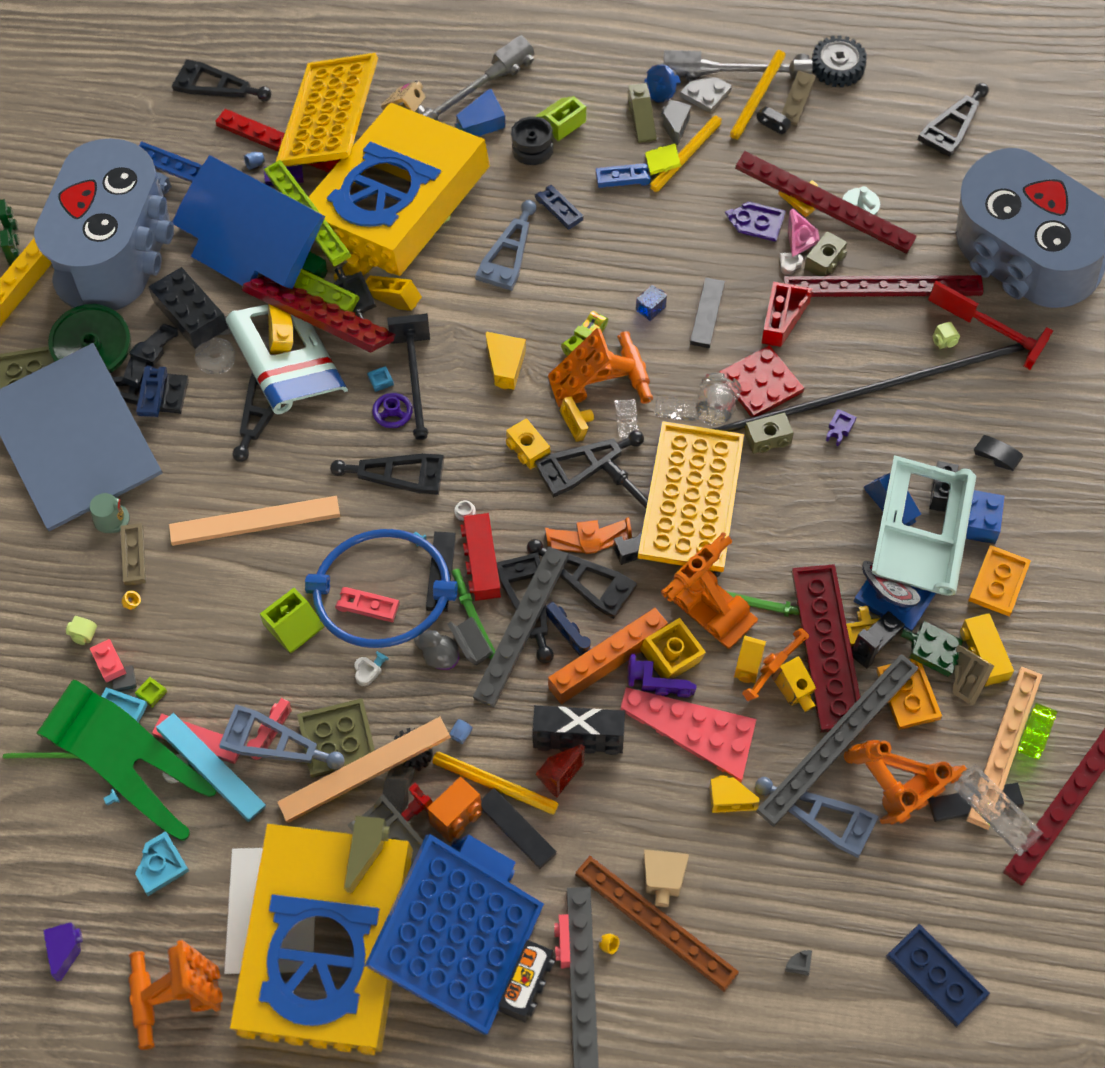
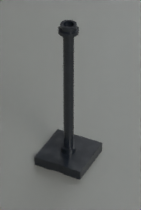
M428 313L387 318L389 332L395 334L394 341L391 344L407 343L416 429L413 430V435L417 440H424L429 432L427 428H424L414 341L430 340Z

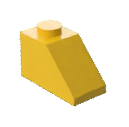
M744 635L735 669V678L744 683H756L766 641Z
M717 776L710 780L709 790L712 813L755 811L758 809L759 797L735 778Z

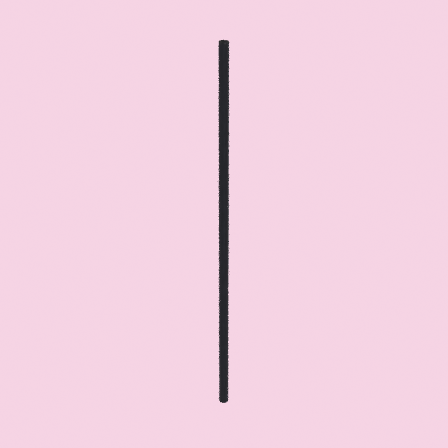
M1020 343L712 429L727 432L745 428L747 422L784 412L786 416L1025 350L1026 348Z

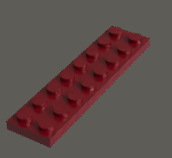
M264 275L243 284V292L370 353L394 341L395 334L389 332L387 328L377 326L368 319L356 316L351 311H343L339 309L337 304H328L323 301L322 297L312 296L305 289L284 287Z
M835 564L792 568L791 573L801 628L809 634V638L804 640L810 677L816 687L813 695L820 733L829 732L861 698Z

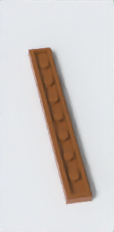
M589 856L575 872L578 878L723 992L739 974L737 969L592 856Z

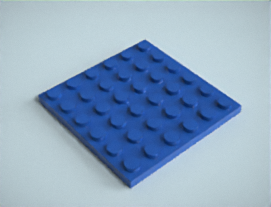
M428 834L423 840L365 966L478 1032L488 1034L498 1012L500 1000L526 940H529L544 903L431 834Z

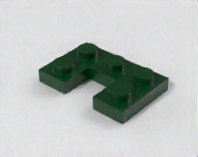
M1 199L0 221L4 230L0 231V243L10 267L20 255V251L17 249L20 241L15 231L18 230V223L16 218L13 219L12 207H8L6 200Z

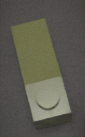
M647 83L628 85V104L638 143L656 141L657 136Z
M364 816L355 817L344 886L347 893L354 891L382 851L384 841L389 840L390 827H387L385 819Z

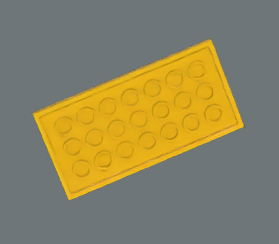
M376 53L307 64L276 162L281 160L285 166L349 158L377 65L378 57Z
M662 422L638 559L684 566L703 546L711 544L722 532L726 533L725 538L729 536L744 434ZM727 547L720 553L719 560L708 570L724 571Z

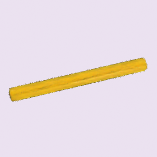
M777 50L732 128L730 132L731 138L735 140L740 138L786 55L784 51Z
M714 115L678 153L681 167L721 125L722 119ZM681 167L670 169L667 172H660L650 183V189L658 192Z
M438 751L433 756V764L491 789L495 788L500 793L547 813L555 814L558 808V802L444 753Z

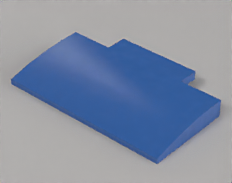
M209 155L185 194L172 222L175 226L198 238L191 255L192 258L243 286L244 283L256 279L258 273H261L278 284L293 289L325 216Z

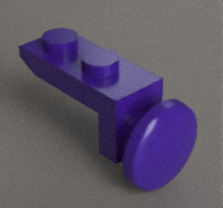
M630 655L627 668V681L630 687H633L635 679L642 680L641 691L655 692L656 695L667 696L668 693L677 694L678 697L687 698L695 694L697 685L688 680L653 678V661H636V655Z

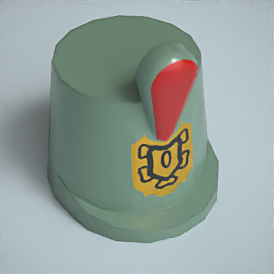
M102 493L91 500L90 512L93 524L97 530L103 533H117L121 531V526L128 525L130 515L127 509L120 504L119 498H115L108 493Z

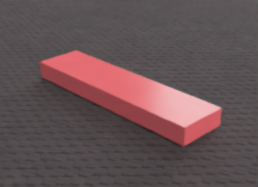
M161 714L156 726L169 716ZM182 721L219 759L233 764L236 763L240 754L219 747L223 734ZM155 726V728H154V730H153V732H152L153 736H154V737H157V738H160V739H163V740H166V739L156 730V726Z

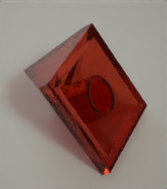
M580 744L549 757L535 775L556 798H558L584 765L585 747Z

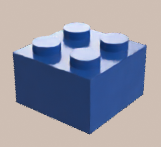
M974 490L966 539L996 544L1001 532L1004 495Z

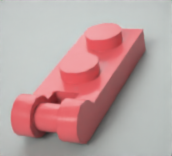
M343 587L340 592L341 599L337 601L335 608L341 612L348 611L393 623L400 603L397 599ZM352 598H353V599H354V602H353V603L349 602V599H352Z
M281 698L278 704L275 703L270 710L269 718L283 725L292 711L289 701ZM261 724L257 737L249 740L247 746L268 749L277 732ZM251 756V758H253V759H255V760H259V759L262 758V757H254V756Z

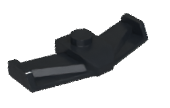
M163 324L159 330L144 342L134 345L129 352L130 359L121 383L140 389L145 366L154 367L164 354L162 347L172 338L178 336V329Z

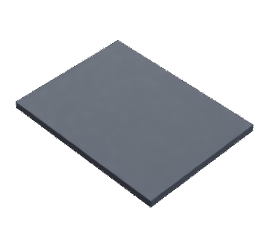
M94 343L0 389V437L48 531L90 511L91 500L99 494L108 493L116 498L163 474Z

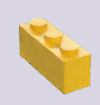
M990 613L965 619L960 629V635L962 640L966 641L969 647L968 650L994 665L984 686L1010 680L1014 669Z

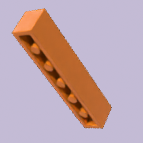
M653 608L549 676L548 689L562 705L627 662L631 654L637 655L642 652L640 648L644 639L667 626L668 622L656 608Z

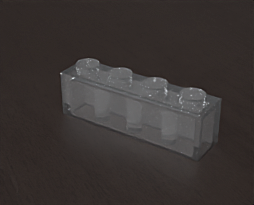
M976 764L958 779L954 789L1019 856L1038 841L1043 832Z

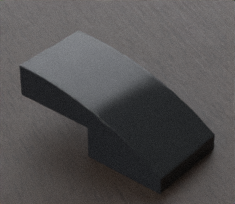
M983 435L974 448L975 455L994 460L995 466L1014 471L1023 458V454L1015 448L987 435Z

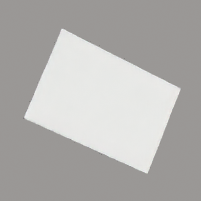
M263 848L232 849L224 974H240ZM315 916L306 918L291 928L280 948L314 952ZM279 959L280 973L296 972L303 962Z

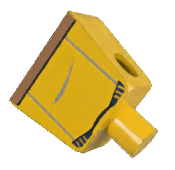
M798 656L781 665L772 679L791 706L799 703L804 712H808L816 707L811 697L816 687L800 657Z

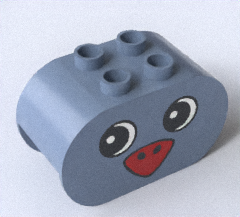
M99 139L77 147L66 157L35 226L34 238L40 252L52 262L54 267L53 286L63 302L72 308L85 304H98L118 310L137 299L144 291L150 275L156 276L159 273L162 262L160 249L162 244L171 243L174 234V224L170 221L167 200L163 196L150 155L140 146L126 140Z
M1019 148L999 149L988 153L976 161L963 179L956 226L957 242L964 256L971 261L970 266L974 272L982 275L984 278L992 275L1001 281L1003 289L1011 297L1021 299L1024 296L1037 305L1050 308L1071 306L1090 296L1100 284L1105 272V199L1027 150Z

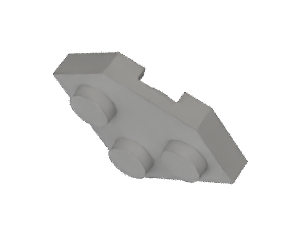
M717 77L691 80L680 92V97L711 114L731 92L732 85Z

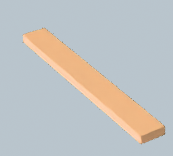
M337 496L172 523L169 524L171 544L174 546L340 517Z
M1021 666L967 817V822L989 830L1042 674Z
M438 717L279 800V807L286 822L290 823L450 739L451 736L441 717Z

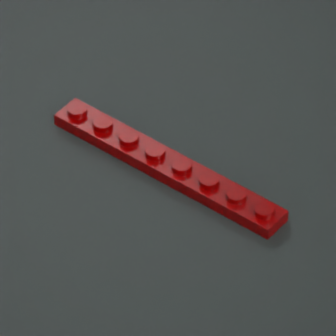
M226 108L215 121L217 127L277 152L280 150L285 133ZM341 159L314 162L308 165L330 173Z

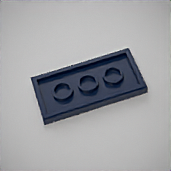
M920 924L886 955V958L956 1028L990 995V992Z

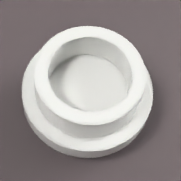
M464 500L456 505L454 512L459 520L464 521V516L475 515L476 510L471 502Z

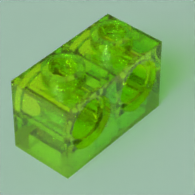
M1036 703L1029 715L1017 752L1038 760L1045 749L1058 711Z

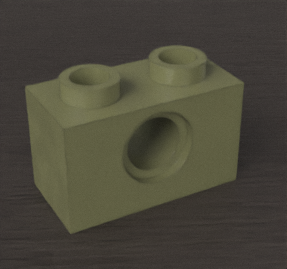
M827 231L807 255L804 269L817 276L832 274L839 260L843 261L847 255V242Z
M784 412L747 422L744 434L754 454L758 452L764 453L776 447L788 446L792 443L794 432Z

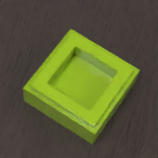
M149 677L135 694L153 708L167 693V689Z

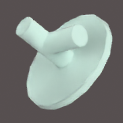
M865 186L849 190L843 196L844 200L874 215L879 211V198Z

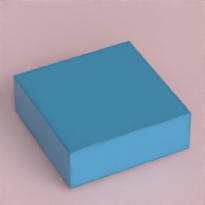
M386 366L367 373L375 392L394 385Z

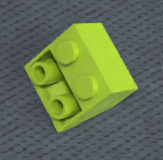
M574 96L559 99L535 117L543 118L549 122L552 127L553 137L560 141L586 122V106Z
M292 588L260 613L265 628L290 654L325 628L308 601L295 588Z

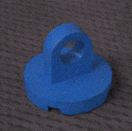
M663 64L654 65L648 69L646 73L648 75L644 83H647L651 100L653 99L657 103L669 101L675 93L676 86L681 83L679 76H675L673 71Z

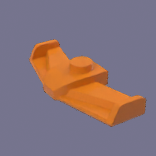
M629 517L600 529L598 520L578 522L577 532L545 528L547 546L567 552L598 553V551L612 547L614 538L622 536L624 541L632 538Z
M802 628L796 630L793 633L795 639L783 651L776 654L771 653L764 659L763 663L765 665L760 669L761 676L752 689L748 688L742 692L747 701L759 697L757 694L770 675L775 673L788 656L804 640L809 638V634Z

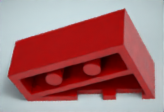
M773 281L761 344L782 347L808 307L813 288Z

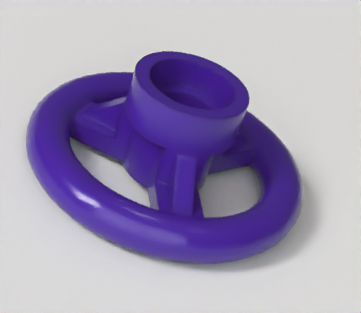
M388 393L379 397L372 408L375 421L386 428H398L405 425L413 413V406L410 400L398 393ZM400 401L406 405L407 413L400 410ZM383 403L384 410L381 413H378V409L380 405ZM388 416L401 418L397 422H387L383 419Z

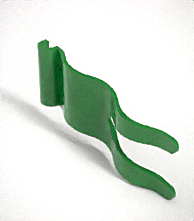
M74 679L70 682L36 733L38 736L47 738L54 745L82 760L148 819L181 841L186 840L190 836L189 828L179 821L150 790L135 771L134 763L141 759L188 788L207 797H213L217 793V790L204 777L195 772L160 743L126 711Z

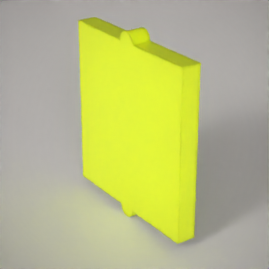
M675 144L645 152L651 175L681 167Z

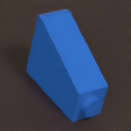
M492 89L487 90L456 115L457 123L455 128L477 137L506 128L505 114Z
M891 472L864 486L865 491L882 511L884 510ZM907 491L902 523L910 526L917 522L915 518L920 516L921 513Z
M469 834L453 841L451 845L455 850L508 882L515 873V870H513L515 861Z

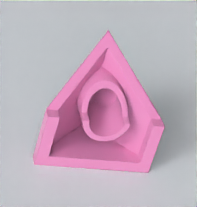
M791 209L789 213L788 237L792 257L815 246L820 241L818 229L794 209Z

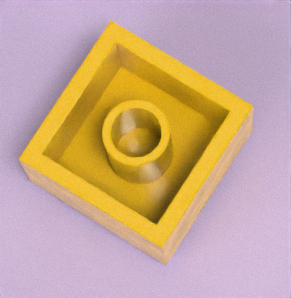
M681 618L645 638L640 648L647 660L653 661V668L659 676L666 679H674L699 664L706 653Z

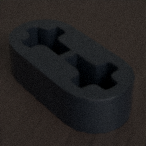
M767 106L762 107L756 115L757 120L762 125L779 134H785L791 127V122L786 116Z

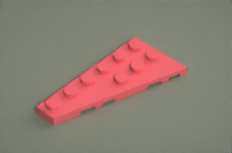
M626 687L621 704V710H625V714L642 724H647L660 735L667 736L674 741L673 743L703 761L710 762L721 772L730 774L742 783L757 719Z

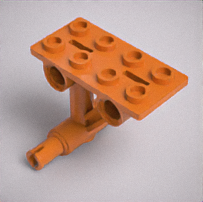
M596 328L548 374L558 407H561L564 398L570 396L575 403L584 401L587 398L585 386L588 384L627 375L633 388L638 391L641 403L646 404L653 400L648 386L650 380L646 372L645 362L642 361L638 348L633 345L629 332L624 331L617 336L622 347L621 356H618L608 350L601 329Z
M722 532L715 541L703 546L675 573L674 580L661 593L665 598L668 597V601H673L727 649H731L758 622V618L750 612V606L742 597L736 595L733 598L718 585L716 576L708 570L719 560L720 553L732 543V539L729 536L725 538L726 533Z
M869 740L862 744H856L844 752V759L847 763L866 764L884 790L882 792L884 794L882 804L887 814L879 820L881 824L890 823L893 825L896 822L900 824L911 817L910 813L914 809L919 810L929 803L927 799L932 795L934 797L940 795L946 790L945 785L949 782L952 784L958 781L963 776L961 773L967 769L965 765L952 767L947 762L924 764L890 753L891 745L887 741ZM887 766L915 775L902 785L900 781L894 778Z
M183 940L177 941V946L168 949L170 972L153 984H151L150 974L146 972L145 953L143 951H136L129 954L131 974L128 981L130 984L132 1021L134 1028L137 1029L138 1049L148 1050L155 1046L152 1026L155 1023L154 1005L173 1000L189 999L190 1009L193 1012H202L210 1009L215 1011L221 1010L220 1003L223 1002V995L221 989L218 988L217 979H220L218 966Z

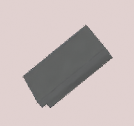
M470 617L458 626L452 622L448 623L464 655L474 665L477 666L494 654L473 617Z

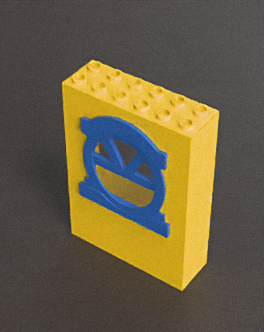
M390 102L352 146L349 158L341 159L312 192L309 199L318 211L325 216L324 219L350 254L357 255L358 260H363L373 267L377 266L390 274L393 273L401 276L490 167L485 139ZM373 166L410 181L411 186L408 193L405 194L362 175L369 167ZM355 183L367 187L360 192L350 195V189ZM378 193L376 211L364 210L354 204ZM385 195L400 201L384 209Z
M267 824L230 1029L236 1031L237 1036L255 1040V1036H260V1039L279 1043V1039H285L284 1042L296 1046H303V1042H309V1045L313 1048L327 1049V1045H332L334 1049L341 1052H351V1048L358 1049L357 1052H360V1054L375 1056V1051L382 1052L393 982L367 968L365 963L410 870L413 849L409 841L395 839L384 841L382 851L352 893H347L344 886L353 834ZM313 916L328 917L339 922L349 933L353 943L354 958L283 949L280 947L287 933L300 921ZM279 959L303 962L291 979L284 983L279 971ZM316 963L327 998L307 1000L296 996L293 991ZM327 965L352 969L347 981L339 990H336Z

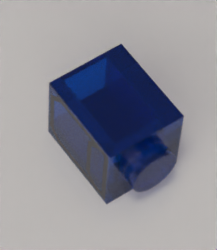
M651 285L636 298V311L651 321L666 308L667 295L662 289Z

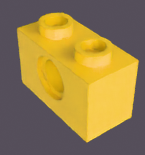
M527 418L506 430L507 439L505 442L508 448L514 450L519 461L523 465L526 464L530 470L535 467L534 461L550 455V446Z

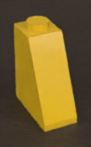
M486 332V347L494 385L502 389L515 390L526 353V339Z

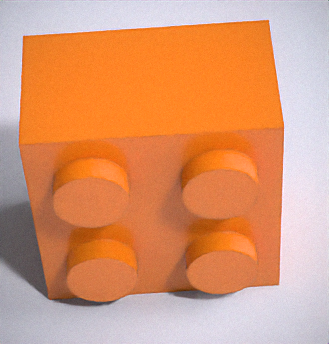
M460 776L427 808L430 825L448 842H451L454 838L458 839L464 833L465 827L470 822L474 823L482 814L480 794Z

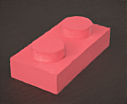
M110 639L90 648L106 683L126 674Z
M559 915V923H554L555 938L560 937V946H555L556 961H560L561 968H570L568 915Z

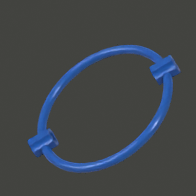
M395 529L372 530L347 539L328 554L320 565L317 574H308L305 579L306 593L313 594L314 607L323 625L339 639L367 648L391 647L416 638L431 627L441 615L447 601H455L458 593L457 581H450L448 567L439 551L424 538L407 531ZM382 537L404 539L419 545L433 557L441 574V581L435 580L433 586V598L438 600L430 615L421 624L396 637L365 639L343 631L330 620L323 607L321 594H328L330 591V576L325 574L340 554L360 542Z

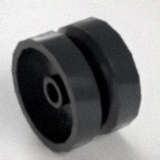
M532 116L515 122L511 129L512 153L516 160L525 165H539L550 159L553 154V131L550 123L543 118Z

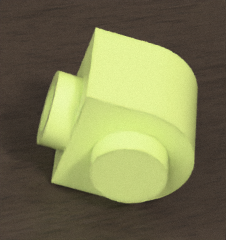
M952 322L937 325L933 334V341L940 349L955 346L960 338Z
M74 616L73 621L67 625L66 634L70 635L75 643L85 645V643H91L97 625L91 620Z

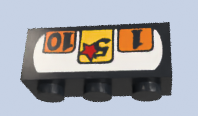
M526 940L498 1005L499 1012L525 1023L528 1016L533 1017L537 1007L535 999L538 994L542 995L547 983L544 980L547 972L551 973L555 965L556 959L553 958L552 949Z

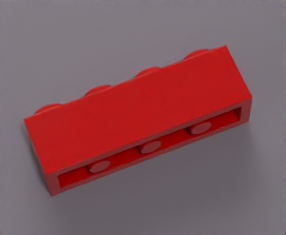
M489 513L464 516V524L460 525L461 535L466 537L467 543H463L464 556L469 555V561L466 562L467 575L471 574L472 580L468 581L470 594L474 593L475 601L501 598Z

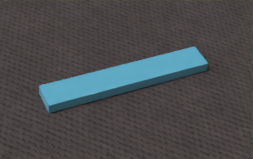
M174 713L156 726V730L248 823L266 808V804Z

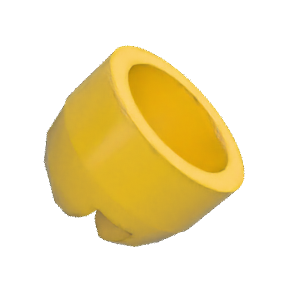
M127 591L122 597L121 602L124 608L132 610L140 604L141 598L137 592Z
M613 934L602 935V940L598 943L600 949L606 953L614 954L619 947L618 936Z

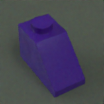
M72 922L43 930L51 975L57 982L64 978L81 952L82 933L80 928L76 929Z

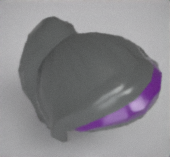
M428 630L414 639L415 645L422 650L426 665L441 670H449L457 665L460 658L458 653L459 647L450 637L441 635L434 630Z

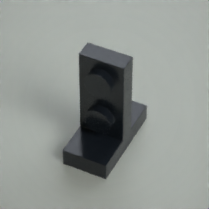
M887 611L867 631L863 629L858 634L852 649L853 658L867 669L872 665L875 656L904 629L905 624L890 611Z

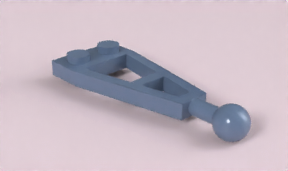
M526 200L522 203L520 218L513 219L484 257L475 275L476 280L513 290L520 274L529 230V222L526 221L529 215L534 214L536 211V204L532 200ZM516 228L522 230L520 241L509 239ZM502 247L517 250L514 269L491 263Z
M235 705L219 744L221 749L246 756L311 763L314 758L326 762L328 767L333 770L342 768L345 762L344 756L340 752L328 754L316 750V743L260 712L240 705ZM255 721L281 734L276 750L245 746ZM289 739L308 749L306 754L284 750Z
M761 777L755 783V789L761 795L772 794L777 788L773 786L772 781L767 777ZM806 792L799 799L814 804L809 815L796 805L789 810L791 814L835 847L859 858L879 817L858 806ZM822 806L853 815L842 838H839L815 820Z

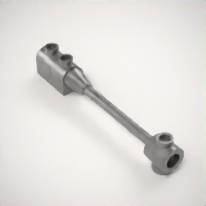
M519 35L494 53L493 65L483 76L433 110L429 107L425 109L423 106H419L415 112L438 121L440 114L487 81L509 73L514 76L520 71L521 68L519 66L524 63L525 66L530 65L534 60L533 47L522 35Z
M664 50L663 65L668 66L675 76H686L688 81L696 80L701 75L717 73L719 71L765 72L768 65L719 64L718 62L701 59V51ZM798 54L790 65H780L777 72H788L792 78L796 77L798 71L812 74V60H809L807 54Z

